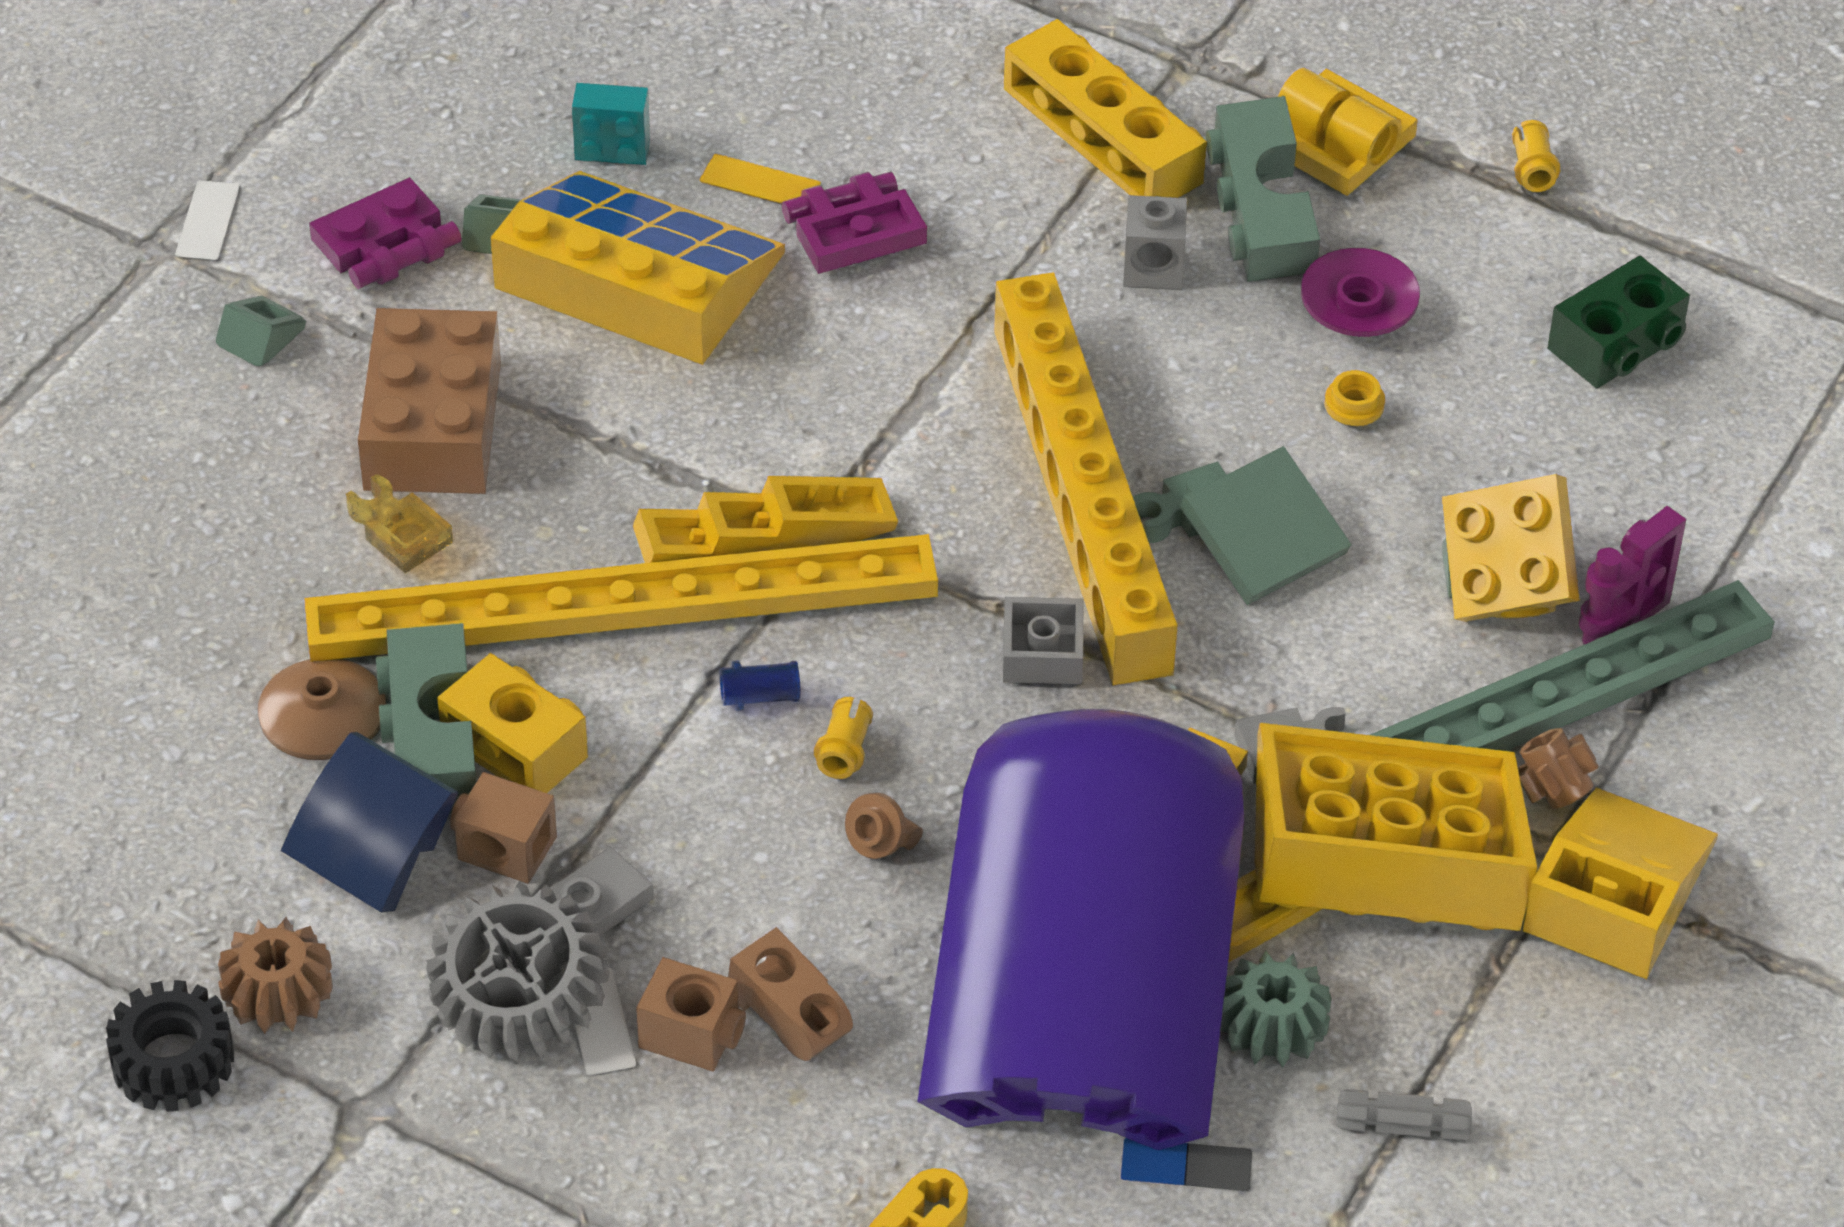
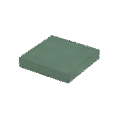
M1284 446L1185 495L1179 505L1246 605L1345 555L1352 545Z

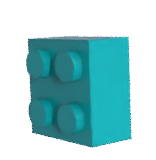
M576 83L572 103L575 160L646 165L650 146L648 88Z

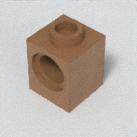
M482 772L469 794L463 793L459 796L451 813L450 828L455 831L458 860L529 884L557 838L554 796Z
M662 957L636 1007L638 1048L714 1072L725 1048L733 1050L737 1046L745 1026L746 1012L739 1009L738 980Z

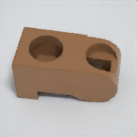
M777 927L730 959L728 977L738 980L739 1007L744 1011L751 1007L776 1032L785 1047L797 1058L803 1061L811 1060L852 1030L853 1020L842 998L828 984V979ZM766 956V960L756 966L758 961Z

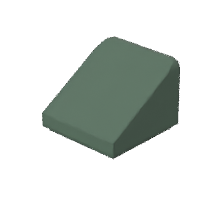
M479 194L464 208L463 249L492 254L491 236L522 199Z
M262 295L230 302V304H225L216 336V344L255 366H263L305 329L307 321L302 316Z

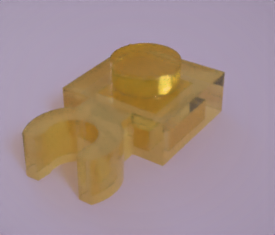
M376 474L370 478L374 499H361L352 490L345 494L348 514L355 522L364 525L366 540L405 574L453 543L452 525L413 492L399 501L395 499L391 483L383 476Z

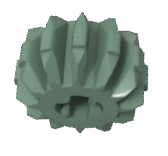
M1266 950L1261 958H1259L1258 965L1240 958L1238 966L1234 969V975L1227 976L1220 1030L1228 1033L1231 1052L1250 1048V1056L1254 1065L1267 1055L1274 1056L1282 1068L1289 1060L1290 1052L1308 1059L1310 1053L1314 1050L1315 1042L1324 1041V1036L1327 1035L1330 1024L1328 1013H1330L1332 998L1329 993V987L1320 984L1317 966L1298 969V962L1294 953L1284 962H1277L1272 959Z

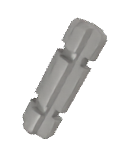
M1344 1089L1338 1097L1337 1124L1341 1129L1365 1131L1366 1125H1375V1132L1421 1137H1430L1431 1131H1440V1138L1465 1140L1469 1137L1471 1131L1472 1107L1471 1103L1467 1100L1443 1098V1104H1433L1434 1097L1387 1092H1378V1098H1368V1091Z

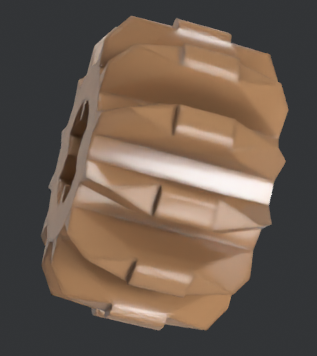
M285 917L277 928L267 929L258 919L254 928V934L234 932L231 949L220 952L218 962L221 978L218 982L220 996L225 1001L226 1007L233 1008V1014L237 1017L240 1025L257 1019L258 1026L265 1034L275 1022H284L293 1032L297 1023V1016L301 1015L317 1019L320 1001L330 999V992L333 988L330 973L332 969L331 955L329 950H326L325 944L318 943L317 935L314 934L311 926L294 931L293 925Z

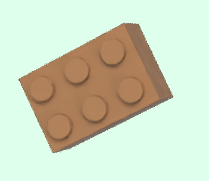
M376 308L358 434L363 491L486 494L501 367L497 311Z

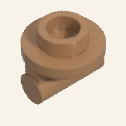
M869 793L858 797L851 803L846 813L845 830L847 838L852 847L867 858L878 859L887 857L896 852L900 847L911 850L918 844L923 835V829L906 818L898 803L883 793Z

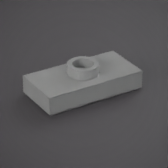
M611 846L550 888L554 890L557 901L568 894L576 900L580 913L587 911L594 918L597 927L596 933L601 936L654 899L653 884Z

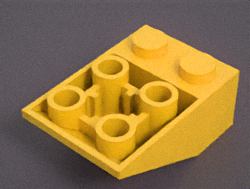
M1596 787L1555 836L1531 882L1523 931L1647 980L1717 841L1718 833Z

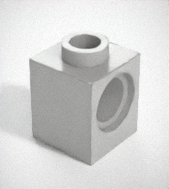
M1128 195L1123 287L1182 290L1187 198Z

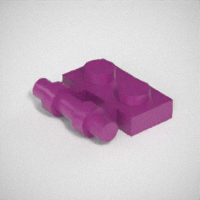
M891 171L872 176L870 172L850 177V183L825 190L820 185L803 189L800 197L782 202L784 218L788 224L796 222L797 238L818 274L927 244V225L905 189L898 191L896 178Z
M410 177L309 222L311 240L340 274L348 270L349 277L357 289L373 282H377L379 285L388 283L399 277L400 270L419 261L429 264L444 256L445 249L462 241L457 225L453 221L441 225L440 210Z
M1668 505L1649 520H1639L1629 528L1621 541L1620 549L1623 551L1622 555L1618 550L1610 547L1602 548L1597 552L1596 561L1588 567L1585 582L1586 591L1590 596L1581 605L1578 622L1580 629L1583 631L1582 643L1584 645L1611 634L1619 628L1623 629L1654 616L1670 603L1687 519Z

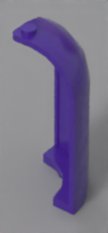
M1073 709L1030 716L1004 723L977 749L963 790L917 1099L918 1103L965 1128L1005 1121L1044 1122L1045 1109L1081 1113L1082 1127L1115 1133L1155 1150H1162L1208 1137L1244 829L1242 778L1225 748L1178 725L1148 715L1111 709Z

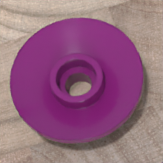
M1345 248L1319 257L1307 268L1302 279L1301 298L1308 313L1326 328L1345 335L1371 337L1393 332L1404 326L1414 316L1419 305L1420 287L1416 276L1410 268L1394 256L1368 248Z

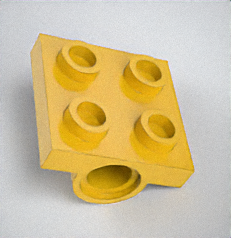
M1305 67L1296 70L1286 80L1278 97L1285 96L1296 138L1294 166L1346 196L1352 193L1416 136L1417 118L1327 68L1319 75Z
M1553 474L1442 497L1454 619L1468 622L1489 617L1503 619L1528 618L1554 612L1556 605L1580 601L1566 477Z

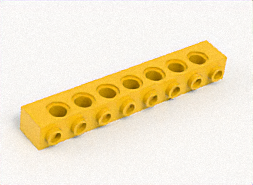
M1055 273L996 281L994 333L1112 686L1173 676L1178 625Z

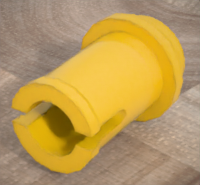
M1527 120L1521 123L1525 137L1524 140L1521 130L1517 126L1512 132V141L1518 159L1514 167L1515 178L1527 190L1543 192L1550 189L1561 172L1560 162L1551 152L1547 126L1538 120Z
M842 697L835 702L826 734L820 737L814 746V757L819 770L826 776L834 779L850 777L862 767L865 760V752L862 745L868 727L873 720V711L865 701L860 700L855 717L850 718L849 713L854 697Z

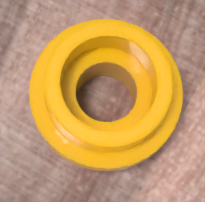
M1350 370L1339 374L1333 383L1329 385L1325 393L1324 405L1327 413L1334 420L1349 426H1364L1375 422L1383 414L1385 394L1380 387V383L1373 375L1360 370Z

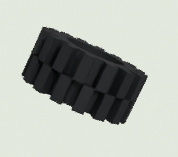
M174 980L173 991H164L162 981L150 983L152 995L147 997L138 988L129 993L131 1007L120 1001L113 1009L115 1020L108 1019L106 1026L108 1037L106 1038L114 1081L118 1089L123 1087L125 1097L133 1103L141 1095L143 1108L155 1110L158 1100L165 1101L167 1112L179 1111L178 1100L187 1098L190 1108L202 1104L200 1091L205 1090L213 1097L220 1091L219 1078L228 1081L232 1073L230 1062H234V1047L227 1011L224 1012L221 1000L216 995L209 999L207 988L198 984L189 994L186 981ZM183 1034L196 1039L193 1047L182 1054L172 1057H157L144 1051L152 1041L165 1035Z

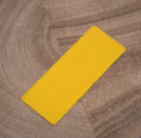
M720 154L713 155L699 179L702 183L780 204L783 201L800 197L803 189L821 184L820 181Z

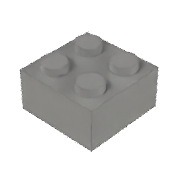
M1005 597L1003 682L1082 684L1084 599Z

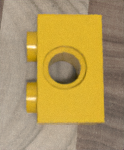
M491 652L437 697L440 722L471 721L475 762L497 777L548 793L588 758L586 716L583 715L581 710L569 699L558 698L538 685L523 668L518 666L512 667Z

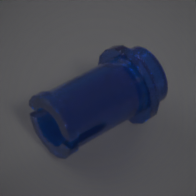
M735 660L732 661L731 667L720 668V694L723 706L734 705L736 711H743L744 704L800 701L801 686L797 661L741 666L740 661Z

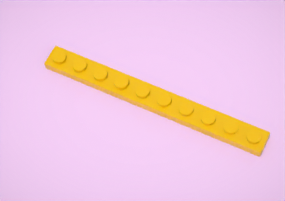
M929 534L317 596L304 598L310 662L388 654L387 630L463 623L465 646L932 598L938 597V577Z

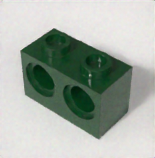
M1639 255L1554 306L1547 349L1593 387L1598 389L1618 376L1624 377L1630 374L1640 362L1661 349L1668 350L1680 341L1686 330L1685 320L1690 294Z

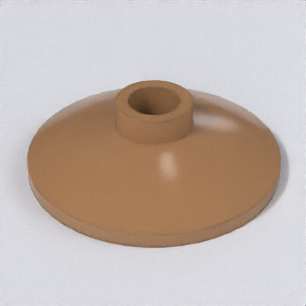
M310 659L283 669L268 682L259 698L258 718L263 734L277 749L301 759L328 760L331 759L350 732H358L370 740L376 736L381 729L379 705H386L385 694L379 695L377 678L361 665L344 659L310 662Z

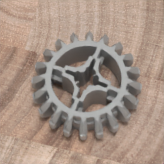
M519 880L513 895L503 897L501 890L492 885L489 894L491 901L480 905L478 901L467 896L465 907L468 915L463 918L447 914L445 925L449 935L433 936L431 946L436 957L426 960V972L429 980L432 982L429 984L428 994L432 1004L439 1008L438 1016L443 1026L448 1028V1030L455 1029L459 1042L464 1044L466 1048L478 1041L481 1052L491 1058L504 1045L508 1057L517 1062L522 1053L523 1046L532 1045L536 1054L544 1058L547 1050L546 1040L556 1037L558 1041L569 1046L571 1034L568 1026L576 1024L589 1028L591 1015L587 1007L603 1006L605 995L600 984L609 981L610 975L607 961L604 960L607 953L606 944L603 936L596 933L597 927L594 918L587 911L580 913L576 900L571 898L569 894L557 901L554 890L545 884L531 897L527 885H524ZM489 949L490 953L486 961L474 969L476 976L468 980L471 969L477 959ZM505 959H508L515 969H520L525 975L528 974L531 983L526 981L521 972L516 973L513 968L508 967ZM569 960L560 982L552 991L547 993L546 987L549 981L561 972L559 966Z

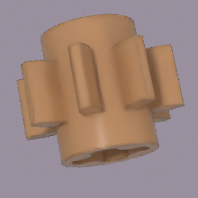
M1555 728L1534 737L1520 749V754L1525 761V764L1518 767L1520 782L1531 803H1535L1545 796L1550 807L1558 809L1574 803L1593 788L1594 784L1588 773L1598 769L1599 766L1582 734H1578L1568 740L1562 728Z

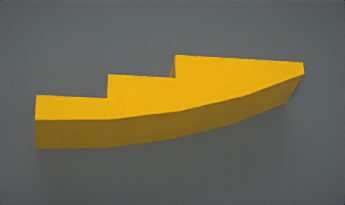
M768 476L761 493L704 492L697 509L639 508L633 523V529L644 562L651 563L856 542L894 531L898 524V519L882 478Z

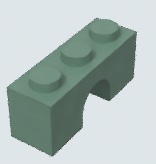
M1285 96L1217 105L1215 129L1206 131L1207 153L1211 165L1220 164L1223 176L1217 178L1220 209L1222 213L1231 211L1234 225L1228 227L1232 259L1234 261H1243L1247 282L1304 274L1307 268L1318 259L1320 236L1309 191L1281 194L1273 192L1263 185L1270 180L1293 177L1297 143Z
M460 623L387 630L388 656L376 657L379 695L391 694V704L379 705L382 744L394 743L395 755L456 790L458 795L453 804L454 807L459 796L463 793L469 794L476 784L471 721L446 723L435 721V719L439 718L437 697L468 672L464 625Z

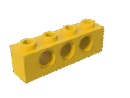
M1059 19L1046 24L1005 47L1004 90L1126 193L1133 196L1179 198L1204 184L1207 141L1203 139L1201 134L1195 128L1187 126L1170 112L1157 97L1147 93L1130 79L1121 67L1113 65L1091 47L1083 36L1074 33Z

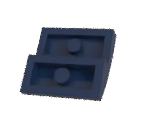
M350 732L311 788L280 851L379 912L395 911L419 853L434 851L458 792L362 734Z

